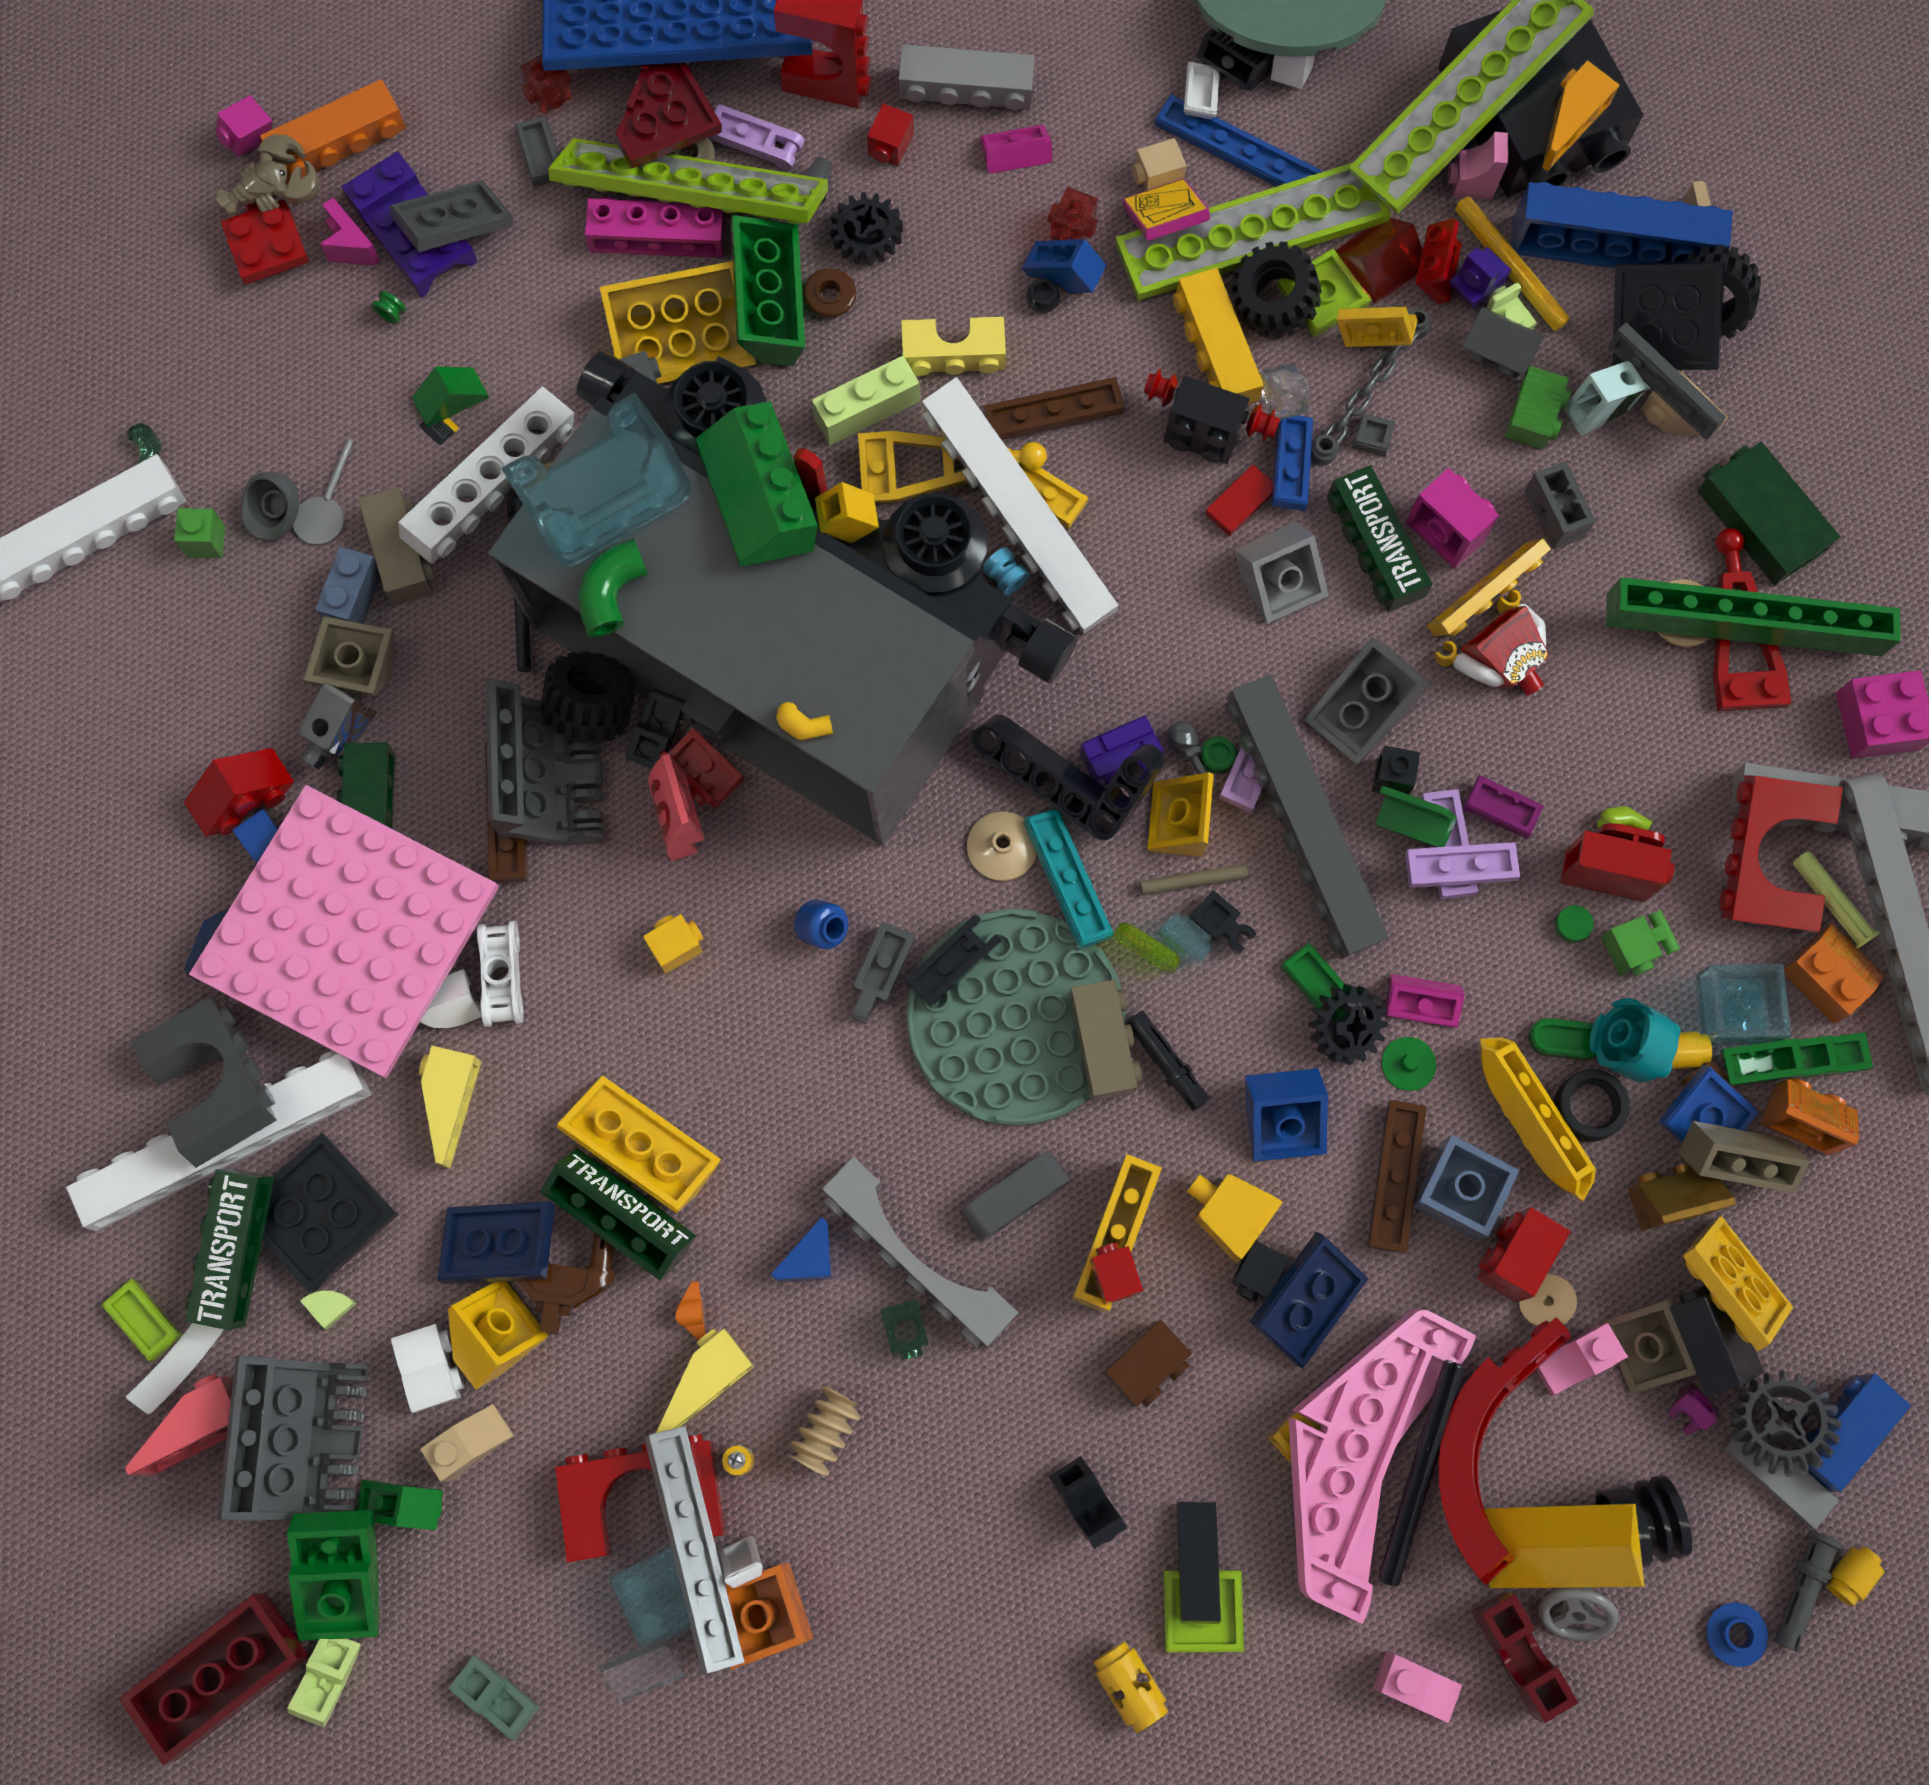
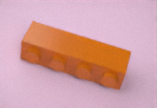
M380 79L260 135L263 141L274 134L287 135L294 138L302 146L305 158L301 159L294 152H289L288 155H293L296 162L284 164L287 170L286 184L288 185L294 169L298 166L302 169L301 177H305V161H309L315 168V171L333 166L347 156L363 152L369 146L379 141L396 136L399 132L405 130L406 126L395 101L383 80Z

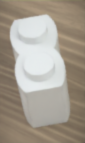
M433 1324L391 1338L405 1394L412 1413H419L461 1398L460 1389L465 1388V1383L460 1368L458 1366L453 1367L449 1353L452 1352L448 1329L442 1330L441 1325Z

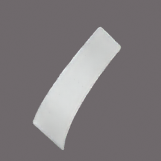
M192 1323L161 1362L126 1395V1399L146 1414H151L189 1375L224 1329Z

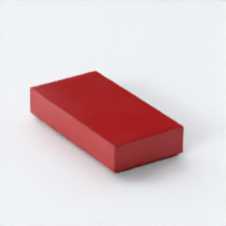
M1252 465L1206 509L1205 515L1230 537L1272 497L1273 482L1256 466Z

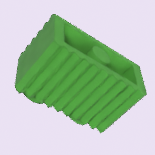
M1529 365L1522 378L1504 437L1531 445L1532 447H1538L1539 450L1544 449L1550 439L1556 440L1562 425V420L1557 419L1559 410H1565L1571 395V391L1566 389L1569 378Z

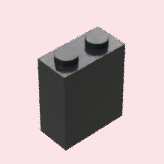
M1706 1285L1679 1296L1681 1303L1671 1307L1670 1310L1706 1397L1743 1386L1765 1373L1755 1348L1751 1343H1746L1741 1339L1735 1329L1734 1321L1727 1312H1723L1716 1307Z

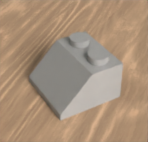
M1297 522L1234 549L1242 580L1267 624L1329 596L1315 536Z

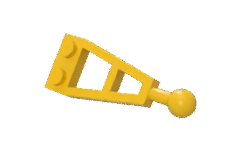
M899 431L858 433L861 488L874 494L875 504L900 502L968 482L961 471L955 473L954 460L944 450L941 443L945 439L941 436ZM1038 442L1026 443L1021 450H1010L1017 463L1030 470L1041 468L1047 459V452L1044 446ZM894 444L941 449L944 476L897 489Z

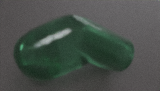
M137 423L129 428V440H134L141 450L137 464L156 454L160 455L162 444L150 426Z

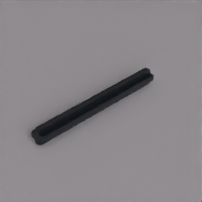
M1445 1360L1442 1364L1378 1575L1379 1581L1389 1586L1396 1587L1400 1584L1440 1452V1445L1448 1417L1455 1402L1464 1372L1462 1364L1451 1360Z

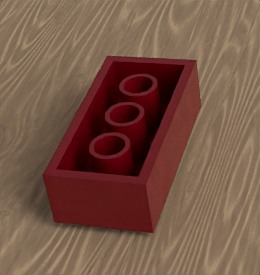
M267 1593L253 1594L118 1699L162 1765H166L183 1757L310 1656Z

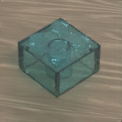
M1783 964L1709 965L1696 974L1702 1034L1709 1036L1712 1045H1753L1785 1040L1791 1037Z
M671 1547L609 1578L641 1652L691 1628Z

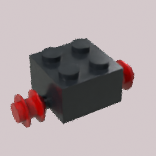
M1158 369L1156 375L1149 374L1143 393L1149 395L1147 402L1156 397L1161 399L1162 407H1165L1171 403L1175 396L1163 441L1170 444L1172 448L1178 451H1191L1200 454L1204 459L1213 463L1222 462L1228 464L1242 424L1245 425L1246 421L1248 437L1257 432L1262 434L1263 442H1265L1267 436L1274 438L1281 419L1274 416L1276 409L1267 414L1262 411V404H1259L1252 409L1249 415L1250 411H1246L1250 400L1248 397L1187 376L1183 377L1180 387L1177 388L1178 381L1176 375L1173 374L1169 379L1163 378L1161 376V369Z

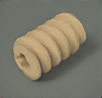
M823 1386L822 1391L828 1400L816 1399L814 1401V1405L821 1413L820 1415L807 1414L806 1418L813 1427L799 1428L798 1432L805 1441H792L790 1445L797 1452V1455L788 1456L813 1471L828 1476L830 1471L823 1463L824 1460L837 1461L838 1457L831 1448L845 1447L846 1444L839 1436V1433L852 1434L854 1430L846 1421L847 1419L859 1421L861 1416L854 1408L855 1405H860L833 1389Z

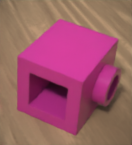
M251 95L217 113L216 135L221 144L226 148L230 147L238 158L260 146L262 143L260 135L272 130V119Z

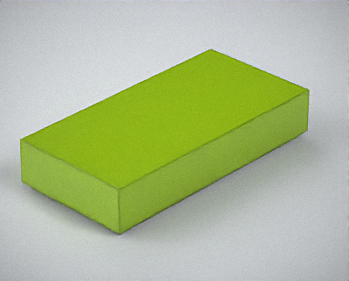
M134 1279L126 1282L101 1304L148 1361L153 1362L182 1336L180 1331Z

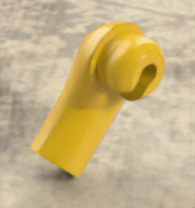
M791 702L782 703L777 709L776 720L780 728L797 740H807L833 734L829 715L809 719Z

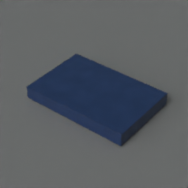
M550 1201L447 1207L437 1281L442 1284L547 1279L555 1205Z
M1315 1232L1249 1323L1290 1361L1303 1369L1369 1278L1323 1234Z

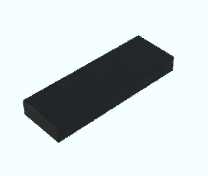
M1177 1502L1180 1623L1220 1624L1221 1607L1216 1502Z

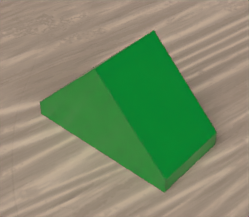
M438 366L434 367L412 396V400L427 427L489 398L473 367Z

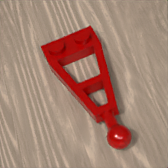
M1735 528L1722 530L1716 537L1715 545L1717 550L1725 556L1727 573H1723L1719 577L1718 588L1732 589V587H1740L1741 591L1758 592L1751 571L1742 572L1739 552L1744 546L1743 534ZM1715 638L1713 682L1718 711L1786 708L1792 704L1787 670L1778 645L1760 643L1769 671L1728 673L1730 640Z

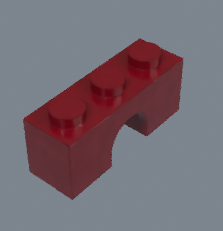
M1502 1592L1471 1611L1533 1719L1547 1723L1579 1703L1558 1666L1553 1665L1538 1646L1532 1633L1536 1629L1514 1593Z

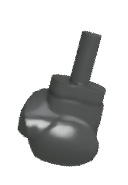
M1178 721L1171 724L1167 731V739L1170 746L1180 752L1185 763H1192L1197 774L1207 773L1198 758L1203 753V750L1199 745L1196 729L1188 722Z

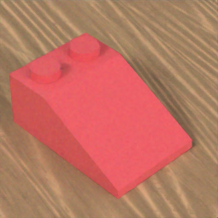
M213 1374L193 1384L195 1390L182 1396L125 1467L127 1475L155 1476L226 1440L233 1379L228 1378V1376L218 1378L216 1374Z

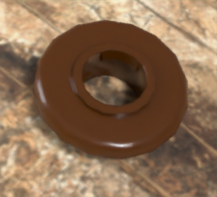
M825 268L816 271L807 279L803 288V298L806 306L814 314L822 317H837L845 314L852 308L856 300V287L853 280L845 272L838 269ZM826 289H835L840 293L839 296L832 300H827L820 296L821 292Z

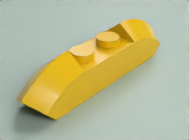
M1480 1038L1479 1054L1486 1082L1493 1096L1500 1104L1504 1115L1510 1120L1519 1134L1523 1145L1529 1150L1539 1168L1555 1185L1576 1199L1584 1201L1594 1184L1596 1168L1516 1043L1505 1038Z

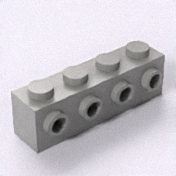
M902 44L899 99H908L912 102H941L946 105L958 103L977 107H1006L1011 110L1030 109L1035 55Z

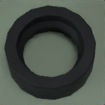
M1588 1069L1577 1072L1560 1085L1554 1096L1555 1106L1576 1139L1580 1141L1595 1142L1612 1136L1623 1127L1629 1116L1630 1101L1626 1088L1615 1076L1606 1071ZM1587 1084L1597 1085L1610 1097L1613 1106L1612 1114L1605 1124L1598 1127L1585 1126L1573 1115L1570 1100L1574 1091L1580 1086Z

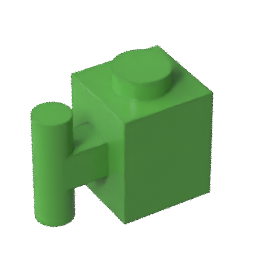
M1662 910L1648 915L1653 929H1650L1643 915L1610 929L1601 937L1620 976L1632 971L1634 977L1654 969L1653 962L1663 955L1658 943L1662 944L1667 955L1680 950Z

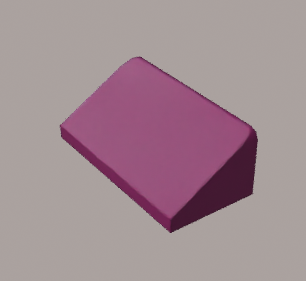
M1045 125L980 136L986 167L991 174L1048 164L1053 160L1051 139Z
M1391 974L1388 984L1385 1016L1457 1028L1465 993L1460 985Z

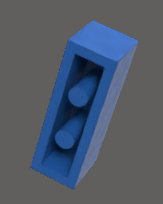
M1875 1373L1855 1375L1846 1382L1842 1388V1392L1845 1394L1837 1404L1832 1403V1405L1837 1406L1838 1412L1831 1418L1841 1421V1429L1834 1431V1433L1840 1436L1839 1444L1829 1445L1834 1451L1831 1459L1820 1456L1823 1461L1820 1469L1813 1467L1807 1462L1808 1473L1829 1492H1842L1911 1407L1903 1397ZM1819 1426L1813 1433L1811 1431L1806 1433V1439L1810 1444L1818 1436Z

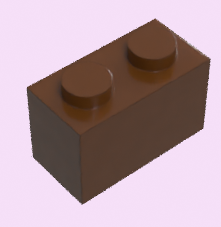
M1160 1319L1107 1368L1103 1375L1133 1408L1137 1407L1140 1403L1147 1407L1162 1393L1158 1386L1168 1376L1175 1381L1188 1369L1190 1365L1185 1360L1192 1353Z

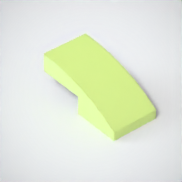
M347 1638L319 1639L306 1664V1673L287 1707L288 1714L325 1728L347 1682L361 1644Z

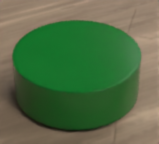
M1215 736L1209 738L1202 746L1203 753L1200 755V761L1204 768L1211 773L1221 774L1227 772L1236 760V748L1225 737Z
M1578 905L1564 908L1555 919L1556 933L1562 940L1569 943L1583 941L1591 934L1594 927L1593 917L1590 912Z

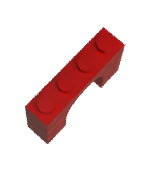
M777 0L774 7L776 32L811 39L824 44L834 51L824 52L812 49L813 55L785 56L780 70L782 91L859 108L862 96L867 97L871 83V76H867L870 57L866 56L869 36H865L868 26V15L863 14V0Z
M1744 776V782L1739 783L1736 794L1737 803H1740L1738 818H1734L1731 825V838L1734 839L1733 851L1728 854L1725 862V873L1729 875L1727 888L1722 890L1719 900V908L1723 911V918L1820 932L1826 896L1783 890L1771 884L1760 869L1758 850L1766 832L1775 824L1787 819H1803L1837 824L1843 787L1762 776Z
M702 1434L688 1436L713 1537L726 1535L713 1441H703ZM646 1444L641 1445L642 1452L627 1454L626 1447L603 1451L604 1459L589 1461L588 1454L566 1457L564 1466L555 1467L567 1563L611 1555L606 1519L607 1498L615 1483L624 1475L640 1469L652 1470Z

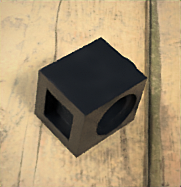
M1384 746L1377 757L1372 792L1379 793L1381 786H1385L1409 795L1415 787L1420 752Z
M1256 1240L1245 1254L1231 1284L1238 1287L1236 1293L1252 1303H1256L1258 1299L1264 1302L1275 1288L1289 1258Z

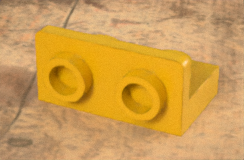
M1406 307L1339 309L1336 319L1345 347L1412 345L1418 322L1416 315L1408 314Z

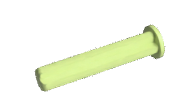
M1805 852L1794 860L1793 866L1814 892L1818 895L1826 896L1824 904L1857 944L1855 946L1856 949H1859L1880 934L1878 931H1874L1811 852Z

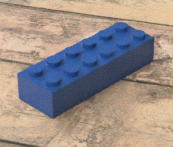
M1529 182L1513 216L1510 245L1518 255L1608 268H1615L1617 264L1681 263L1682 261L1686 262L1687 256L1693 251L1699 255L1701 248L1709 246L1710 250H1715L1716 244L1724 245L1723 250H1729L1733 210L1720 209L1717 206L1690 205L1682 201L1654 200L1647 196H1625L1611 191L1597 192L1585 190L1581 187L1554 186L1547 182Z

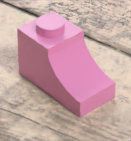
M1494 132L1492 137L1482 145L1468 150H1461L1458 153L1455 163L1449 164L1447 182L1452 184V197L1493 198L1508 164V133Z
M1605 1323L1596 1325L1567 1341L1536 1370L1550 1395H1555L1582 1380L1603 1372L1628 1356L1610 1325Z
M1386 1651L1373 1689L1447 1723L1450 1721L1462 1688L1461 1684Z

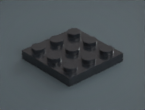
M1725 262L1617 264L1615 266L1613 337L1617 330L1627 323L1676 370H1718L1720 368ZM1613 353L1612 366L1623 363V361Z
M321 1133L274 1175L262 1241L301 1285L312 1294L399 1214L325 1134Z

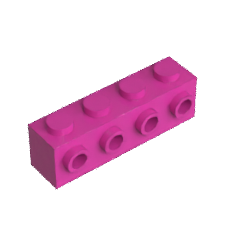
M611 197L588 198L585 237L589 252L705 258L724 257L726 219L722 209L711 207L695 208L687 203L675 201L665 203L648 201L642 198L633 200H615Z

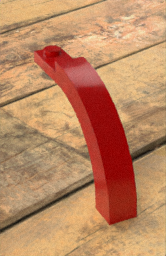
M1557 1317L1550 1323L1544 1321L1539 1324L1531 1333L1532 1339L1522 1348L1519 1346L1513 1348L1505 1355L1502 1360L1504 1364L1500 1368L1488 1357L1474 1371L1461 1389L1451 1408L1442 1437L1439 1454V1488L1447 1524L1466 1562L1485 1585L1490 1583L1515 1558L1509 1553L1493 1530L1482 1502L1479 1486V1459L1483 1439L1495 1412L1507 1396L1572 1338L1567 1327Z

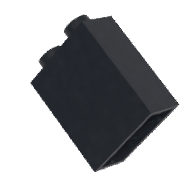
M1502 10L1452 28L1438 66L1440 73ZM1590 19L1475 136V139L1480 146L1488 141L1494 132L1508 133V164L1499 182L1506 197L1526 190L1529 182H1547L1554 186H1562L1571 177V172L1590 165L1595 173H1603L1615 168L1630 155L1631 148L1629 142L1644 114ZM1588 60L1617 82L1619 87L1611 104L1547 171L1542 166L1557 102L1563 91L1560 85L1572 69L1578 71Z

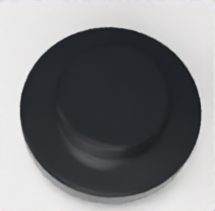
M1039 279L1028 288L1026 300L1032 310L1039 313H1048L1058 306L1060 291L1052 281Z

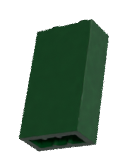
M1762 441L1750 449L1747 445L1740 448L1729 458L1731 462L1725 466L1718 463L1703 475L1704 483L1697 490L1727 528H1735L1743 534V548L1774 586L1828 551L1841 537Z

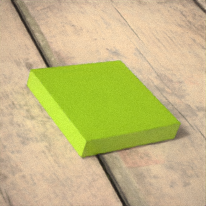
M1334 249L1312 260L1322 291L1320 293V307H1315L1316 316L1313 320L1306 319V327L1314 338L1338 324L1336 319L1339 309L1366 308L1372 300ZM1281 278L1278 280L1277 288L1286 298L1293 290L1295 282Z
M1163 1570L1165 1652H1244L1241 1570H1219L1220 1624L1180 1623L1179 1570Z

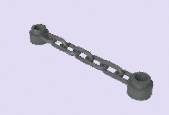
M1423 309L1408 311V314H1415L1417 319L1422 321L1421 324L1416 326L1413 342L1423 338L1431 324L1430 316ZM1411 345L1395 346L1390 354H1383L1377 360L1370 371L1371 380L1366 387H1360L1355 390L1345 405L1347 413L1341 421H1335L1330 424L1323 435H1319L1313 440L1311 460L1314 463L1326 466L1335 460L1339 450L1338 445L1347 434L1346 424L1352 416H1358L1365 410L1372 399L1371 390L1375 384L1383 382L1389 377L1397 365L1395 358L1401 349H1407ZM1386 359L1385 364L1390 365V367L1381 377L1382 372H1376V370ZM1361 393L1360 397L1362 399H1366L1360 406V408L1356 411L1357 405L1354 404L1351 406V404ZM1337 426L1336 432H1341V434L1335 440L1329 434ZM1326 444L1330 447V450H1323L1319 445Z

